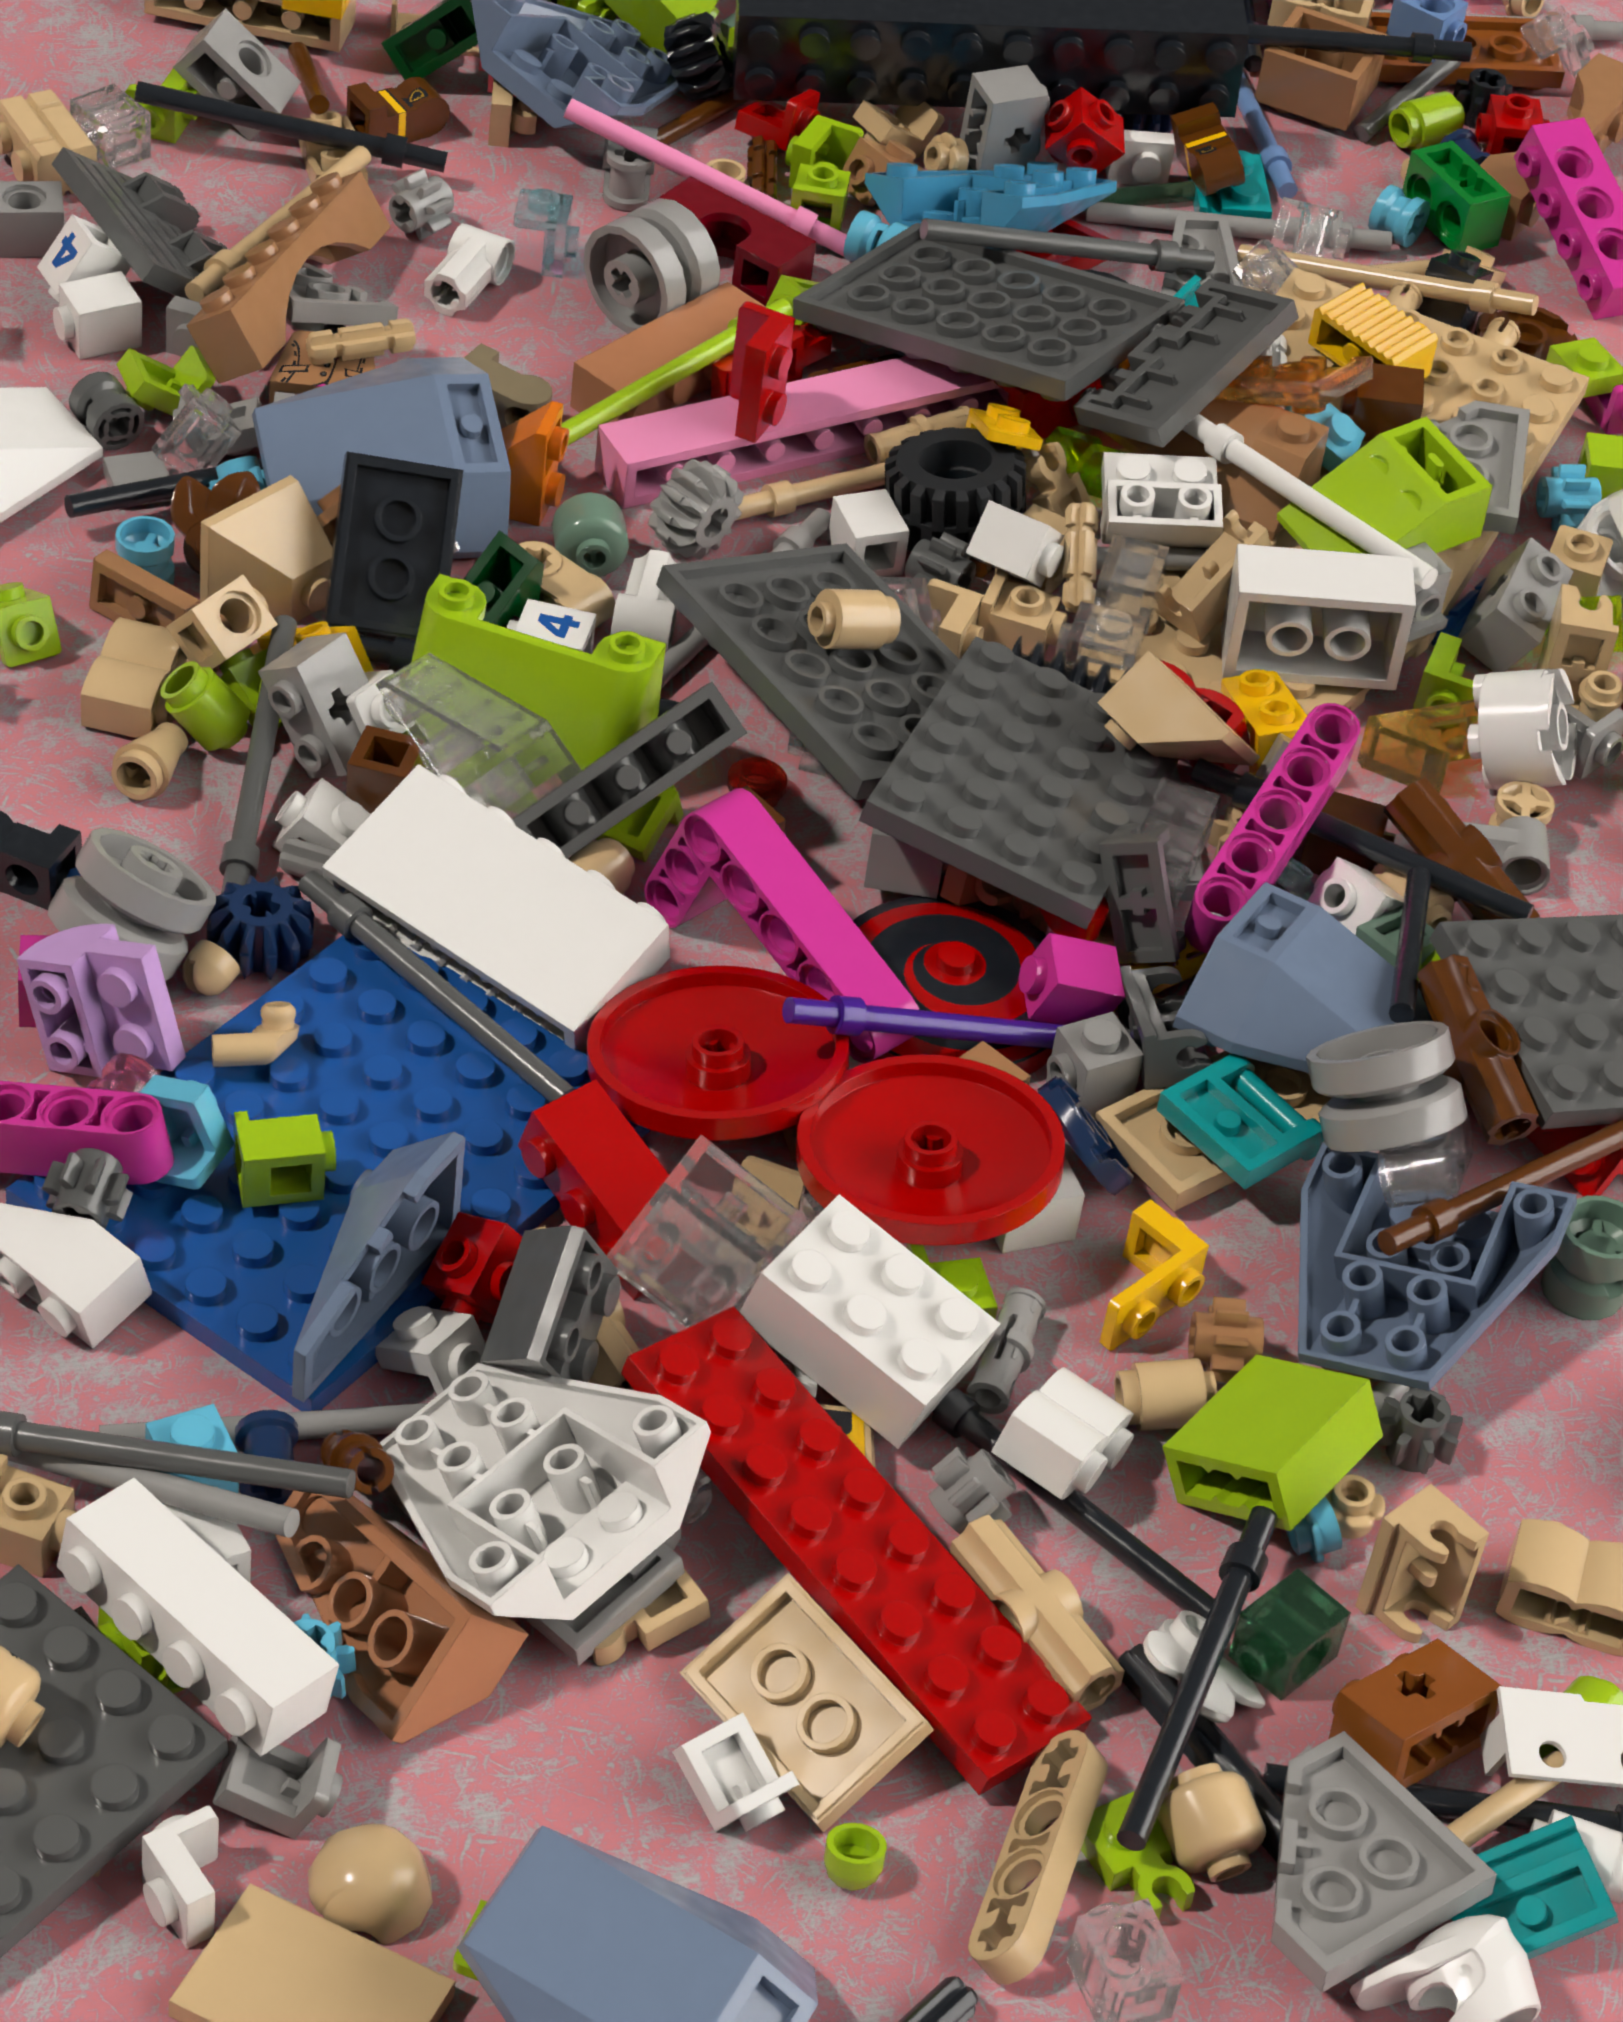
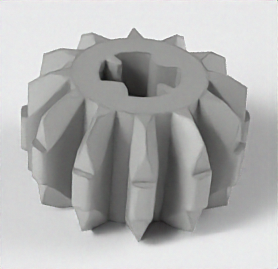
M693 458L684 465L683 469L675 467L672 470L671 478L666 484H660L661 492L650 504L654 512L649 518L648 525L655 531L654 536L662 541L663 546L675 554L680 553L685 558L693 556L698 559L703 558L710 548L714 550L720 548L721 539L726 534H732L731 526L742 513L738 506L742 503L744 493L737 488L738 482L730 477L731 474L717 464L712 465L706 460L699 462Z

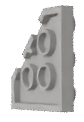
M1475 400L1459 407L1458 414L1454 418L1440 424L1435 419L1430 421L1493 486L1482 530L1514 535L1519 518L1530 409Z
M1345 1731L1289 1760L1284 1784L1271 1942L1321 1992L1328 1990L1492 1895L1497 1874Z

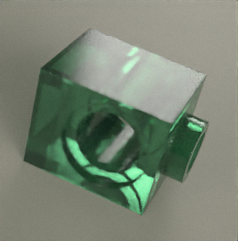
M1297 1568L1241 1611L1228 1656L1238 1664L1241 1671L1249 1679L1262 1684L1282 1701L1338 1656L1351 1612Z

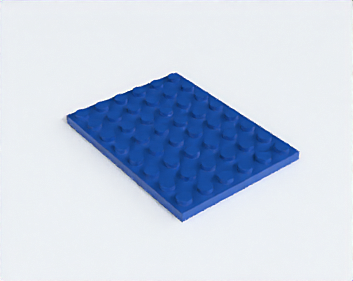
M342 935L186 1052V1057L173 1071L162 1070L157 1074L186 1081L194 1080L209 1085L232 1139L234 1112L248 1111L249 1120L317 1114L321 1131L332 1130L336 1148V1170L325 1172L324 1200L243 1208L233 1163L232 1147L199 1189L194 1190L159 1182L140 1185L127 1184L125 1188L131 1191L133 1195L122 1222L109 1219L105 1230L141 1258L152 1289V1295L144 1303L298 1410H322L378 1362L376 1346L395 1331L393 1322L400 1314L419 1306L440 1310L443 1303L441 1299L421 1284L432 1263L431 1261L305 1402L292 1397L294 1348L349 1207L351 1191L359 1176L367 1169L374 1170L394 1149L450 1132H456L466 1137L460 1212L507 1223L523 1236L525 1230L535 1229L560 1208V1202L543 1179L535 1177L528 1170L523 1161L521 1150L518 1147L531 1113L550 1102L357 938L347 939ZM412 951L575 1089L591 1082L588 1074L586 1054L565 1045L564 1040L520 1012L513 1011L512 1007L496 997H489L486 995L485 990L471 981H463L459 978L461 975L449 967H441L431 958L420 956ZM268 1002H289L295 1007V1023L300 1026L297 1039L273 1062L266 1065L213 1067L212 1035L251 1033L257 1026L262 1024L260 1010ZM145 1083L143 1086H141V1087H140L139 1089H137L135 1092L140 1093V1091L144 1088V1086H145L147 1083ZM628 1120L641 1138L651 1131ZM23 1175L6 1188V1204L52 1212V1209L46 1206L50 1194L42 1190L46 1177Z

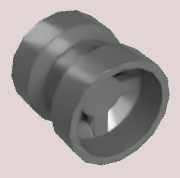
M108 372L89 374L79 380L71 391L69 408L79 422L86 426V430L97 440L103 449L118 450L135 441L141 433L145 423L144 413L133 398L127 396L124 387L114 375Z

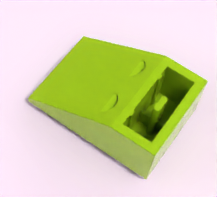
M1427 416L1380 433L1312 486L1313 489L1403 548L1407 549L1426 542L1436 554L1481 536L1493 487ZM1292 502L1277 513L1276 519L1303 549L1369 554Z

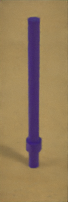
M834 995L829 1001L788 997L784 1001L782 1016L786 1023L826 1027L829 1033L836 1035L859 1036L863 1031L974 1042L984 1041L985 1043L1053 1049L1056 1029L1059 1026H1063L1062 1024L866 1005L860 997Z

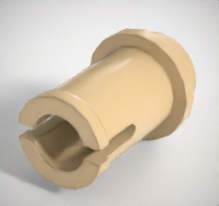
M1603 670L1594 671L1583 679L1579 685L1578 692L1581 701L1578 710L1595 722L1620 707L1623 703L1622 682L1618 676L1611 672Z

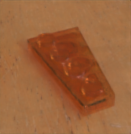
M1258 356L1214 399L1243 401V403L1267 406H1292V411L1297 414L1319 413L1324 411L1326 405L1373 379V358L1369 356H1353L1350 359V363L1343 367H1327L1326 356H1303L1301 361L1282 363L1277 366H1272V356Z

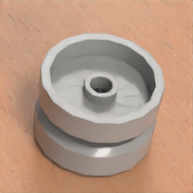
M658 198L628 213L626 216H622L594 230L585 244L583 265L588 287L601 311L612 324L627 334L719 286L721 271L717 251L706 228L692 211L675 200Z
M103 827L92 830L76 857L75 866L81 876H72L63 880L49 904L47 915L59 931L90 924H115L120 941L155 945L165 981L172 979L188 952V941L183 934H191L201 930L216 904L215 892L208 882L196 871L166 850L121 830Z
M1434 1021L1401 1022L1349 1033L1324 1042L1310 1050L1306 1056L1312 1088L1319 1094L1333 1097L1318 1113L1325 1145L1331 1150L1341 1152L1382 1150L1427 1140L1462 1124L1468 1114L1461 1083L1454 1078L1441 1075L1455 1060L1449 1027L1442 1022Z

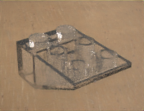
M430 652L376 684L384 696V705L389 715L398 724L403 725L418 745L421 760L426 768L437 776L444 774L453 778L462 786L469 797L487 808L495 806L501 809L511 819L581 771L579 765L546 719Z

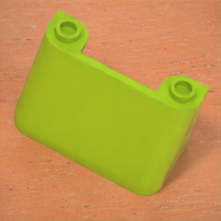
M439 574L428 590L404 692L405 699L416 724L403 733L426 739L424 767L537 802L658 718L666 643L641 636L635 632L621 631L604 637L598 643L593 653L589 654L483 621L487 603L485 594L477 586L466 580Z

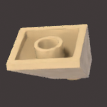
M289 475L201 521L200 603L241 575H244L250 585L263 595L273 618L279 615H288L299 621L316 611L322 610L326 606L333 548L297 479Z
M1149 650L1097 702L1112 717L1104 725L1105 728L1129 751L1139 744L1156 757L1197 761L1199 758H1203L1210 762L1253 766L1260 758L1179 676Z

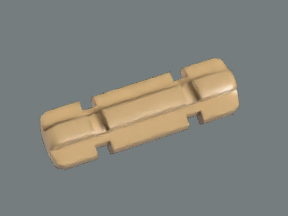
M407 318L389 320L387 326H383L381 322L341 327L338 328V333L335 334L330 329L311 332L306 339V350L310 362L315 365L334 363V358L339 357L341 361L380 356L384 355V350L387 349L392 354L412 350L416 344V334L411 320Z
M1071 503L1065 509V527H1068V532L1064 535L1063 577H1066V582L1063 584L1062 603L1066 611L1070 613H1088L1094 609L1096 601V589L1093 588V583L1096 581L1098 539L1095 538V533L1098 531V512L1092 503Z

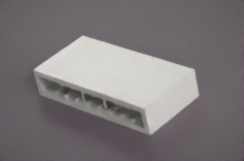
M420 764L408 774L322 866L323 877L343 894L352 893L370 907L373 911V919L407 948L420 956L431 958L441 967L446 966L461 975L459 978L463 981H471L485 990L486 995L489 997H496L512 1007L513 1011L520 1012L564 1040L565 1045L573 1050L578 1049L584 1054L587 1052L588 1031L600 1009L611 998L627 987L654 976L670 958L669 924L666 923L661 913L653 906L645 902H638L636 904L616 891L613 884L601 873L595 870H583L566 859L563 852L548 839L533 838L516 827L514 821L501 809L495 806L485 807L469 797L462 786L453 778L444 774L437 776Z

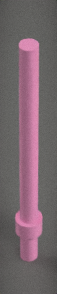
M573 98L568 104L563 116L564 118L685 178L691 176L844 256L843 251L847 234L817 220L819 214L802 206H799L797 210Z

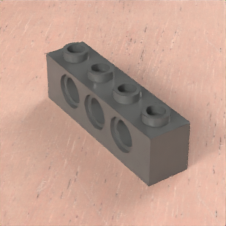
M710 682L512 818L516 827L533 838H545L554 843L567 859L747 734V731L714 683Z

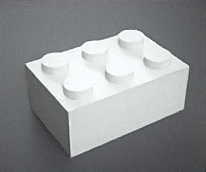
M1237 544L1221 626L1223 677L1240 676L1245 671L1260 669L1277 672L1283 682L1396 690L1416 609L1412 557Z
M840 1194L761 1272L740 1310V1314L764 1341L897 1449L933 1412L947 1393L953 1390L973 1368L1000 1326L997 1320Z

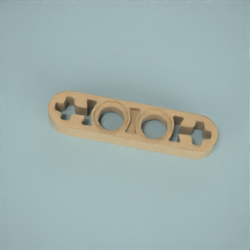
M1068 1730L1056 1735L1036 1755L969 1938L968 1950L971 1957L991 1980L997 1984L1009 1985L1020 1981L1029 1975L1041 1962L1049 1944L1107 1775L1108 1764L1105 1757L1087 1735L1079 1730ZM1056 1820L1049 1828L1043 1831L1048 1824ZM1036 1878L1029 1887L1021 1891L1028 1882Z

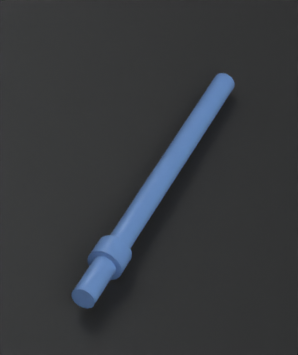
M1243 71L1237 106L1259 154H1261L1266 179L1273 182L1280 198L1285 200L1291 199L1298 191V187L1291 174L1292 162L1285 148L1277 144Z

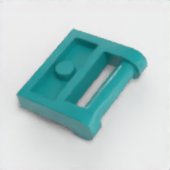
M1230 1054L1162 1091L1157 1111L1245 1190L1300 1158L1304 1161L1316 1157L1322 1142H1324L1321 1124L1316 1119L1306 1120L1254 1074L1255 1066L1246 1057Z

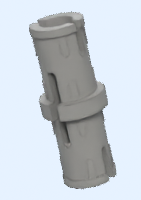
M1014 1288L1005 1294L1004 1304L997 1318L1000 1326L980 1355V1363L966 1391L968 1392L967 1396L980 1405L981 1412L987 1414L1004 1412L1010 1403L1009 1398L1019 1373L1025 1372L1031 1364L1035 1351L1032 1341L1040 1320L1046 1312V1309H1044L1046 1306L1044 1299L1033 1290Z

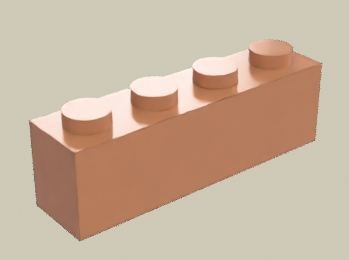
M729 282L716 287L575 361L570 407L580 413L726 330L729 321L738 316V310L745 301H750L763 307L766 306ZM734 350L726 354L725 356L721 357L720 359L714 361L713 363L732 355L734 353ZM713 363L610 422L671 409L686 402L688 399L711 387Z

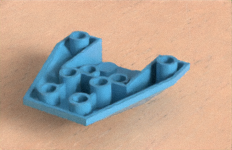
M1043 161L1027 162V170H1024L1025 166L1018 164H994V170H918L917 164L891 162L887 163L886 172L865 173V185L890 225L898 222L910 227L915 223L921 224L924 218L1043 232L1050 231L1116 192L1117 181L1096 178L1097 169L1067 167L1066 173L1057 170V163Z

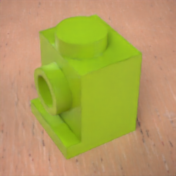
M819 162L815 165L800 163L796 182L793 185L791 207L798 210L799 206L804 207L806 205L832 210L831 219L818 217L817 220L841 231L847 206L851 172L839 170L830 162Z
M248 1111L234 1112L233 1163L243 1208L324 1200L325 1172L336 1170V1148L332 1130L321 1131L317 1114L249 1120Z

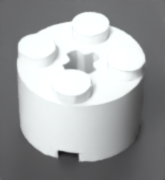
M1548 668L1475 675L1473 680V698L1478 709V724L1469 725L1467 739L1471 759H1482V776L1485 788L1499 790L1505 783L1513 781L1530 782L1540 787L1567 785L1565 780L1572 779L1576 765L1577 723H1568L1567 712L1564 706L1574 704L1573 692L1566 672L1562 668Z

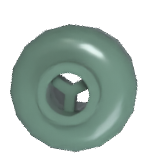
M588 492L576 494L565 500L558 507L551 524L555 549L588 573L598 577L606 576L617 570L625 561L629 549L624 513L618 504L604 494Z

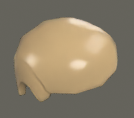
M363 1824L336 1832L327 1838L308 1870L309 1896L316 1911L323 1915L324 1919L349 1931H362L371 1934L383 1945L394 1943L419 1927L433 1903L431 1878L423 1854L402 1832L384 1824Z

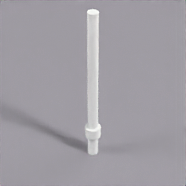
M1198 414L1182 429L1203 443L1206 453L1223 464L1232 462L1369 554L1412 557L1414 583L1419 587L1428 589L1436 581L1438 576L1437 569L1244 444V437L1226 424L1215 425Z

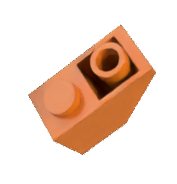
M551 401L501 429L511 469L509 519L540 526L549 506L558 507L565 486V474L558 473V462L563 460L569 440V429L561 427L563 403Z

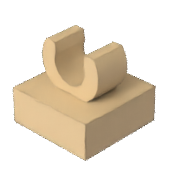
M494 79L488 146L509 147L510 129L525 135L536 133L537 114L517 97L513 98V94Z

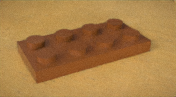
M1372 12L1368 28L1386 34L1391 13ZM1465 16L1464 23L1467 24V32L1463 42L1472 43L1470 62H1461V65L1436 85L1437 87H1445L1450 84H1456L1457 79L1468 81L1469 75L1473 70L1489 68L1502 73L1506 77V84H1510L1513 87H1522L1528 90L1561 88L1565 70L1545 19ZM1384 55L1378 81L1389 85H1399L1403 82L1409 83L1430 66L1432 62L1430 64L1410 63L1408 57Z

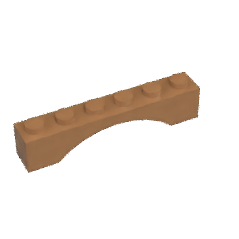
M1598 53L1577 73L1567 116L1568 119L1585 118L1602 154H1604L1606 148L1612 142L1618 143L1623 137V63ZM1516 152L1491 154L1480 164L1489 175L1511 194L1501 237L1512 241L1526 226L1533 227L1540 216L1537 211L1536 202L1524 178L1518 173L1514 159Z
M361 171L342 178L338 172H333L310 185L312 193L289 207L290 217L268 229L269 239L250 249L245 254L247 262L231 270L222 278L225 285L210 293L199 302L202 309L186 326L213 375L216 377L218 384L263 369L285 345L289 295L296 275L306 259H312L326 265L370 250L389 230L391 226Z

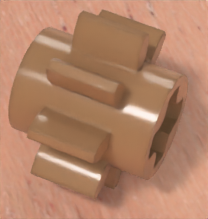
M1213 1296L1212 1306H1208V1313L1193 1312L1188 1337V1358H1199L1206 1371L1214 1372L1216 1382L1228 1383L1256 1354L1262 1355L1264 1321L1261 1317L1249 1316V1312L1246 1311V1299Z

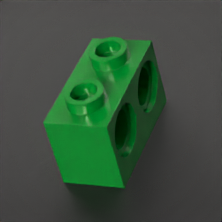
M1453 140L1412 150L1403 190L1405 196L1410 199L1420 197L1430 203V212L1425 226L1450 250L1465 252L1467 246L1479 250L1498 246L1511 194Z

